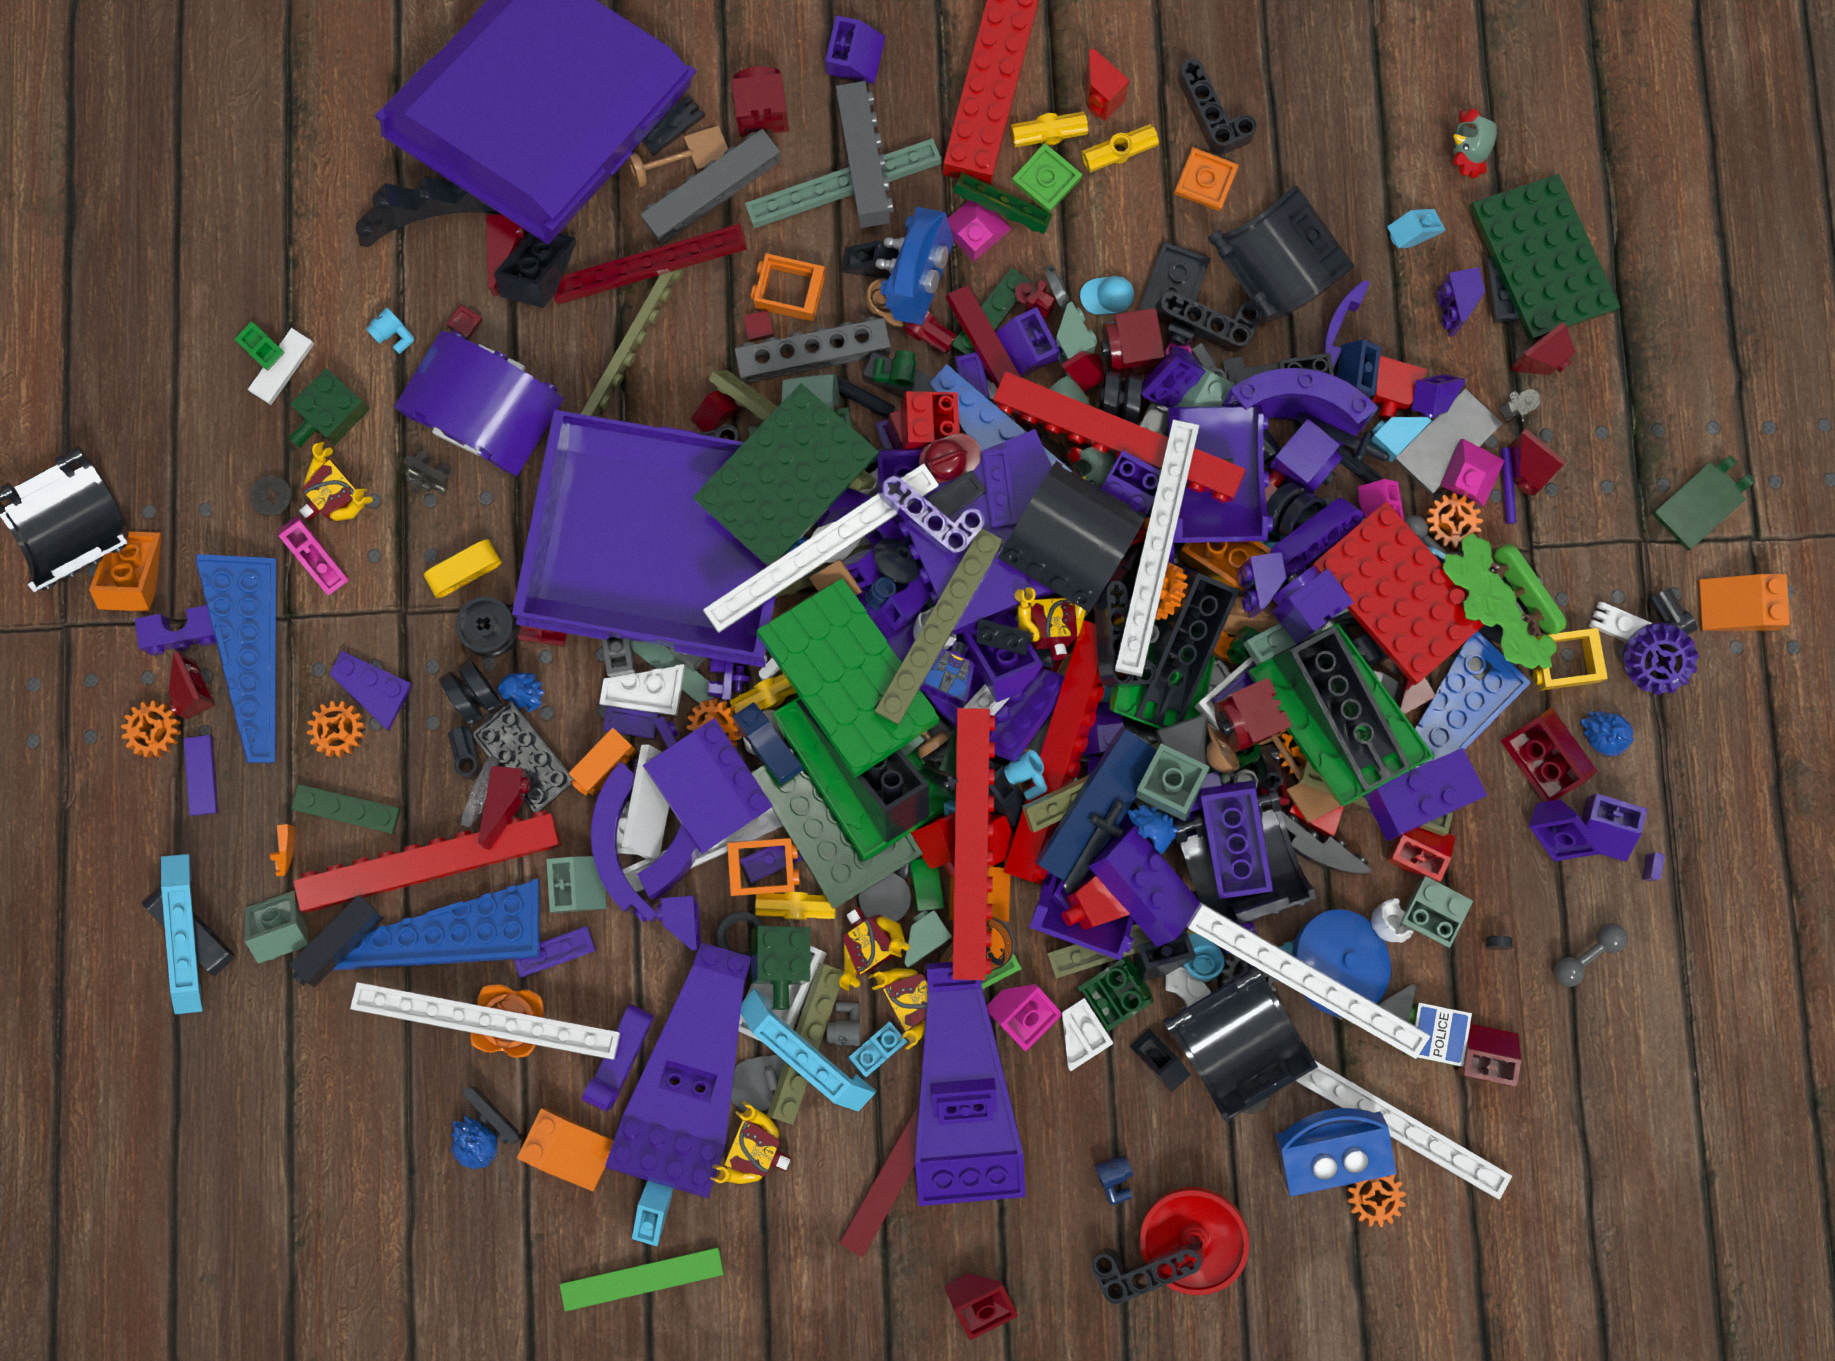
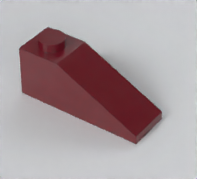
M502 214L486 215L488 288L493 296L499 295L494 273L521 242V238L525 237V229Z
M491 766L478 843L484 849L491 848L524 802L525 793H529L530 778L523 768Z

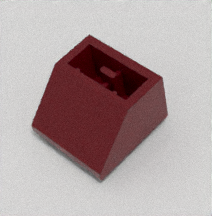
M1470 1023L1463 1067H1457L1456 1075L1517 1087L1521 1066L1519 1033Z

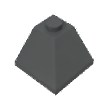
M1202 714L1156 730L1159 746L1162 743L1209 766V771L1212 767L1206 758V749L1211 741L1206 715Z

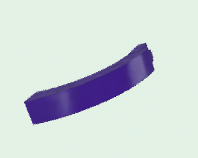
M620 761L604 783L594 808L591 825L593 858L599 877L614 902L624 912H628L634 906L636 909L633 913L643 922L648 919L653 923L658 918L657 911L629 883L623 872L618 855L617 832L624 807L632 795L635 774Z

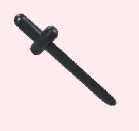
M1299 412L1296 415L1300 423L1304 424L1309 419L1331 438L1356 449L1354 460L1358 463L1364 460L1366 454L1383 462L1388 461L1390 458L1388 452L1371 445L1372 437L1374 436L1371 431H1366L1362 439L1306 412Z
M1122 800L1114 802L1105 819L1097 814L1090 816V823L1098 828L1064 883V890L1067 893H1073L1077 890L1089 870V865L1095 860L1108 836L1111 834L1120 838L1124 835V830L1114 824L1124 808Z

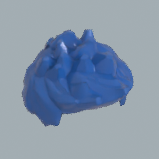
M526 672L511 673L505 676L497 688V693L501 694L502 698L507 699L508 702H514L518 708L527 707L526 712L541 707V697L545 691L541 689L542 682L535 681L537 676Z
M1589 711L1590 718L1581 720L1582 725L1586 728L1584 734L1587 735L1588 743L1595 751L1604 756H1619L1634 741L1632 737L1634 735L1633 727L1626 718L1619 714Z
M1141 805L1139 809H1134L1133 811L1129 809L1127 813L1133 824L1139 829V835H1142L1143 838L1149 837L1153 847L1162 855L1172 839L1175 838L1179 829L1173 825V818L1169 817L1165 811L1161 814V810L1156 807L1148 809V806Z
M464 1116V1122L454 1121L452 1125L454 1132L451 1134V1152L460 1165L470 1169L485 1168L490 1165L498 1152L497 1136L493 1131L489 1130L487 1126H483L478 1120L471 1119L468 1116Z

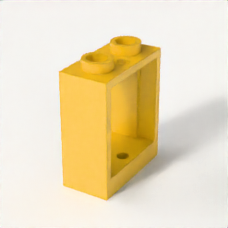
M1598 628L1548 635L1555 642L1581 639L1588 675L1551 680L1549 667L1543 669L1539 665L1535 667L1532 673L1533 681L1538 685L1539 691L1600 683L1608 679ZM1536 636V639L1540 640L1541 636Z

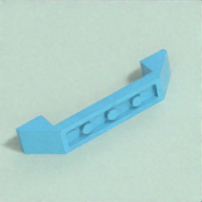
M189 854L161 856V890L169 982L175 1014L203 1011L201 984H199Z
M754 988L742 1001L741 1015L751 1032L833 1103L859 1112L876 1093V1090L857 1074L850 1079L772 1012L773 1002L757 988Z

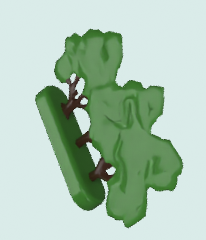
M1473 533L1462 539L1464 556L1446 554L1445 563H1443L1444 572L1454 584L1469 590V596L1464 601L1466 618L1474 621L1479 619L1483 624L1490 627L1499 624L1503 628L1501 646L1507 661L1521 664L1530 669H1534L1538 665L1543 669L1551 668L1550 657L1556 652V643L1548 635H1556L1564 630L1566 626L1564 615L1514 545L1504 544L1499 547L1494 553L1493 561L1489 541L1477 538ZM1494 567L1496 571L1491 572L1489 568ZM1503 576H1505L1511 587L1503 582ZM1517 597L1520 598L1531 615L1523 613L1516 604ZM1522 616H1526L1528 620L1524 621L1521 618ZM1531 621L1533 622L1532 627L1535 628L1532 636L1527 632L1528 624ZM1538 633L1541 636L1540 640L1536 639Z

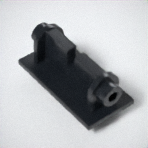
M978 619L977 643L1027 655V645L1032 643L1034 633H1031L1029 629L1015 628L993 622L991 619Z

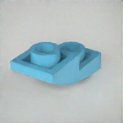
M888 1022L847 1059L865 1079L907 1041L904 1038L899 1041L901 1034L891 1022Z

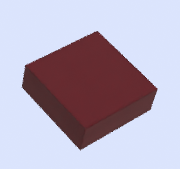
M460 304L446 325L469 340L483 319Z
M768 310L743 316L749 342L774 337Z

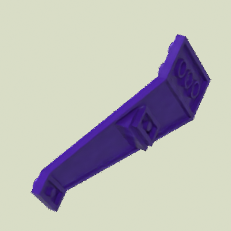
M871 585L861 587L862 592L855 596L886 638L890 648L903 663L915 642L913 635L915 621L921 612H926L929 609L923 606L907 625L894 631L880 610L871 609L866 604L865 593ZM962 633L956 635L955 641L964 643ZM966 653L965 658L972 661L968 653ZM975 666L968 699L964 706L985 685ZM1041 668L1021 693L1010 697L995 713V731H990V742H995V755L1013 762L1018 760L1056 706L1065 676ZM924 694L927 700L957 729V708Z
M701 942L692 969L623 1114L606 1161V1168L709 1199L714 1184L710 1177L716 1178L718 1169L712 1167L715 1164L720 1165L725 1151L743 987L751 965L750 956ZM676 1079L679 1081V1084L672 1085L670 1081ZM697 1087H703L705 1091L702 1093H698L695 1089Z
M953 962L926 964L928 991L915 1145L919 1206L1026 1197L1022 1144L981 980H953Z

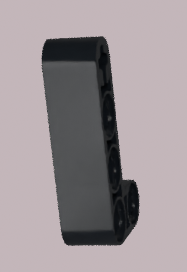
M1197 59L1186 60L1180 70L1179 85L1209 149L1214 154L1223 155L1248 145L1256 132V120L1250 115H1241L1228 120L1201 62ZM1196 94H1204L1206 98L1200 99L1196 96ZM1206 115H1213L1217 120L1211 121L1206 118ZM1244 127L1248 129L1249 133H1242L1238 128ZM1216 137H1223L1227 142H1219Z
M1173 291L1164 294L1155 305L1157 316L1169 323L1174 322L1195 332L1194 335L1231 352L1241 350L1250 342L1261 317L1260 309L1258 306L1255 307L1252 301L1243 303L1234 311L1230 318ZM1242 311H1247L1250 314L1251 320H1246L1242 315ZM1187 312H1192L1196 316L1195 322L1188 318ZM1211 322L1218 326L1219 332H1214L1211 329ZM1233 333L1241 337V343L1234 340Z
M1120 581L1107 583L1094 604L1099 677L1102 684L1110 688L1137 687L1149 684L1155 680L1157 673L1154 664L1146 660L1142 677L1118 671V678L1116 677L1115 668L1129 612L1127 588Z
M160 884L144 898L142 904L165 928ZM193 912L197 961L211 975L216 976L236 956Z
M1187 1244L1125 1270L1118 1253L1113 1249L1105 1248L1099 1251L1092 1261V1270L1105 1299L1112 1304H1120L1196 1273L1203 1264L1205 1255L1202 1248L1197 1244ZM1188 1254L1191 1258H1196L1194 1264L1191 1260L1184 1262L1180 1267V1262H1183ZM1100 1258L1109 1259L1112 1263V1268H1104L1100 1263ZM1166 1263L1170 1265L1173 1273L1169 1275L1164 1274L1160 1269V1264ZM1138 1273L1144 1274L1148 1279V1283L1140 1284L1136 1280L1135 1275ZM1117 1283L1121 1285L1124 1291L1123 1294H1116L1112 1290L1111 1284Z

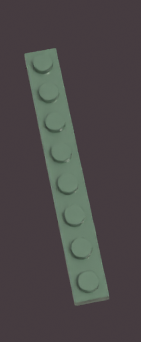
M932 138L884 155L886 169L881 171L882 176L887 175L888 182L940 165L942 160ZM850 167L746 202L745 206L753 228L755 229L853 195L854 189Z

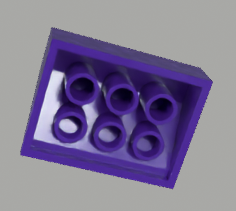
M715 718L643 765L701 854L773 807Z

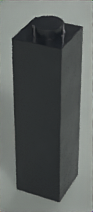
M875 352L872 353L863 373L864 382L903 398L906 391L933 392L929 384L934 377L915 370V381L912 387H899L891 383L875 382L873 380V370L876 358L885 360L884 372H891L892 359Z
M358 895L289 964L295 971L292 976L303 986L308 983L315 988L384 917L363 897Z

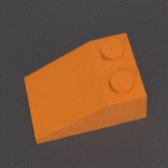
M128 531V543H126L124 549L117 553L109 552L103 555V559L98 563L89 589L97 609L150 611L156 592L162 539L161 533Z
M1259 541L1189 542L1183 546L1178 558L1198 572L1239 589L1240 592L1244 593L1243 586H1239L1237 580V571H1240L1239 567L1252 556L1269 554L1271 549Z
M1757 574L1698 580L1701 631H1778L1790 625L1787 574Z
M545 1107L540 1109L517 1159L551 1175L594 1191L606 1167V1161L614 1140Z

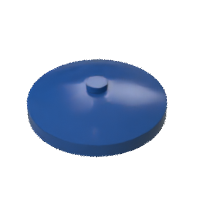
M1330 910L1312 917L1299 930L1292 949L1294 957L1376 1004L1381 1000L1390 980V955L1385 941L1376 934L1369 920L1352 911ZM1305 996L1306 999L1313 1006H1315L1322 1012L1327 1013L1329 1015L1342 1017L1339 1014L1333 1012L1332 1010L1326 1008L1325 1006L1319 1004L1318 1002L1312 1000L1311 998Z

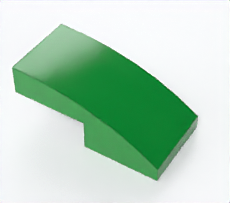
M252 321L234 339L267 371L285 353Z
M923 858L914 859L909 862L916 912L943 909L938 867L929 868Z

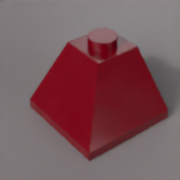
M1560 323L1528 349L1511 369L1514 372L1550 375L1555 370H1558L1560 373L1572 363L1569 359L1576 352L1565 323Z
M1527 429L1509 445L1512 452L1514 482L1520 491L1531 496L1536 495L1566 463V460Z
M180 652L174 653L168 692L172 700L169 701V704L175 715L189 719L216 705L196 661Z
M966 1274L944 1285L951 1305L969 1340L1018 1317L1001 1281Z

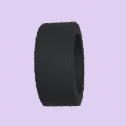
M737 911L727 915L717 929L719 948L751 957V950L737 952L729 946L727 942L728 929L733 923L738 921H747L754 927L765 926L764 923L756 915L747 911Z

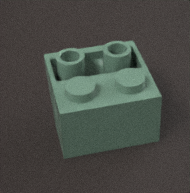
M1073 302L1067 304L1056 337V344L1060 350L1058 362L1064 373L1066 370L1063 368L1062 363L1081 351L1094 353L1095 344L1097 343L1091 329L1087 330L1083 323L1085 321L1083 312L1079 307L1075 308Z
M837 374L783 380L782 402L802 383L833 411L834 406L840 404Z
M593 856L546 859L551 913L607 909L606 889L599 877Z
M1423 876L1418 878L1406 902L1401 923L1450 948L1473 901L1433 879Z

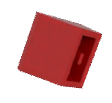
M906 391L901 400L903 449H923L934 441L960 433L958 392Z
M1418 827L1396 837L1386 861L1418 877L1427 876L1436 882H1441L1452 857L1456 836L1450 833L1441 836Z

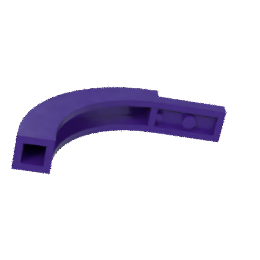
M663 716L654 720L667 748L677 743L675 736L679 734L673 722L667 723ZM682 824L666 852L652 865L637 873L648 897L652 901L673 888L686 875L700 853Z

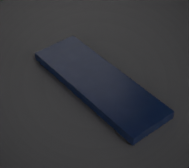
M1121 727L1038 855L1035 863L1066 882L1098 828L1090 823V816L1097 814L1105 819L1114 802L1122 800L1124 808L1114 823L1118 826L1135 800L1137 789L1157 750L1127 729ZM1111 834L1108 836L1098 855L1101 853L1102 849L1110 839Z

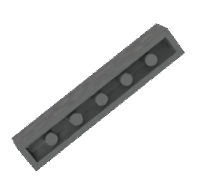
M865 81L836 86L860 228L890 223L889 213L894 211L892 198H886L885 191H890L888 177L887 175L882 176L881 171L886 169L884 155L878 154L877 149L882 148L880 133L874 132V127H878L876 111L871 112L870 106H874L872 90L867 91Z
M763 129L757 133H750L744 139V142L737 147H730L724 153V156L717 161H710L703 171L697 175L689 176L679 188L669 190L663 199L656 204H649L643 210V213L640 214L643 224L659 245H664L780 163L782 160L779 149Z

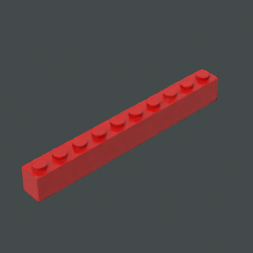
M1005 372L993 401L1006 415L1015 413L1020 415V419L1028 424L1035 425L1037 422L1044 425V429L1056 435L1059 432L1068 435V439L1077 444L1086 442L1092 445L1091 448L1099 453L1106 454L1108 451L1115 454L1116 459L1124 450L1162 470L1169 437ZM1194 448L1186 482L1188 484L1187 488L1197 493L1205 491L1213 494L1212 498L1221 503H1226L1227 501L1233 503L1246 475V469Z
M1083 620L1040 754L1044 765L1042 776L1047 785V791L1030 801L1026 799L1024 805L1074 782V779L1080 772V760L1088 746L1090 728L1096 721L1095 712L1098 703L1104 696V685L1099 677L1095 623ZM1033 780L1031 782L1030 788L1035 786ZM1022 811L1003 872L1042 884L1048 871L1036 864L1035 860L1060 821L1039 831L1032 832L1029 830L1024 811Z
M957 708L956 777L958 783H956L953 980H986V974H991V958H986V947H992V931H987V920H992V904L987 903V893H992L993 876H987L988 866H993V849H988V839H993L994 822H988V812H994V796L989 795V785H994V769H989V758H995V742H990V731H995V715H990V709Z
M541 811L532 814V818L522 821L521 817L511 819L490 849H484L478 843L480 832L471 834L470 831H464L455 834V839L445 841L444 837L430 840V845L428 846L410 845L404 847V852L394 854V851H387L378 854V859L369 861L368 857L353 860V865L343 867L342 864L327 867V872L317 874V871L301 874V879L293 880L299 909L301 912L308 913L353 901L358 895L365 898L561 847L562 843L556 817L553 814H547V811Z

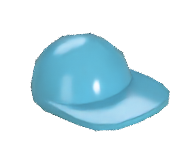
M1121 276L1096 278L1084 284L1081 289L1080 299L1084 308L1094 315L1119 314L1125 312L1132 305L1134 289L1132 284Z
M1197 933L1189 935L1196 958L1183 966L1189 975L1197 981L1208 982L1215 980L1224 968L1222 951L1215 943Z

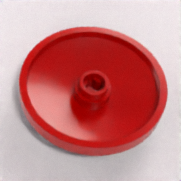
M1184 1187L1164 1194L1150 1207L1142 1224L1140 1246L1144 1261L1187 1244H1197L1204 1251V1262L1196 1273L1166 1285L1183 1294L1207 1295L1226 1288L1243 1271L1249 1253V1232L1242 1214L1226 1197L1206 1188ZM1188 1254L1183 1262H1180V1267L1184 1262L1191 1260L1194 1264L1196 1258H1191ZM1166 1263L1160 1264V1269L1164 1274L1169 1275L1173 1273L1170 1265Z

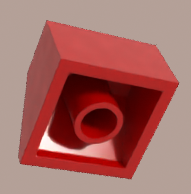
M1092 48L1089 51L1085 72L1087 106L1092 115L1106 121L1125 102L1130 80Z

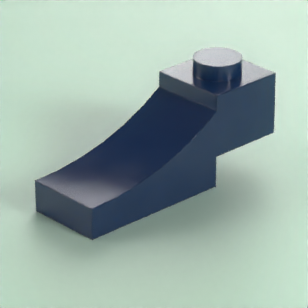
M754 702L732 716L738 731L749 742L753 752L781 785L803 771L802 764L788 749L770 724L768 718Z

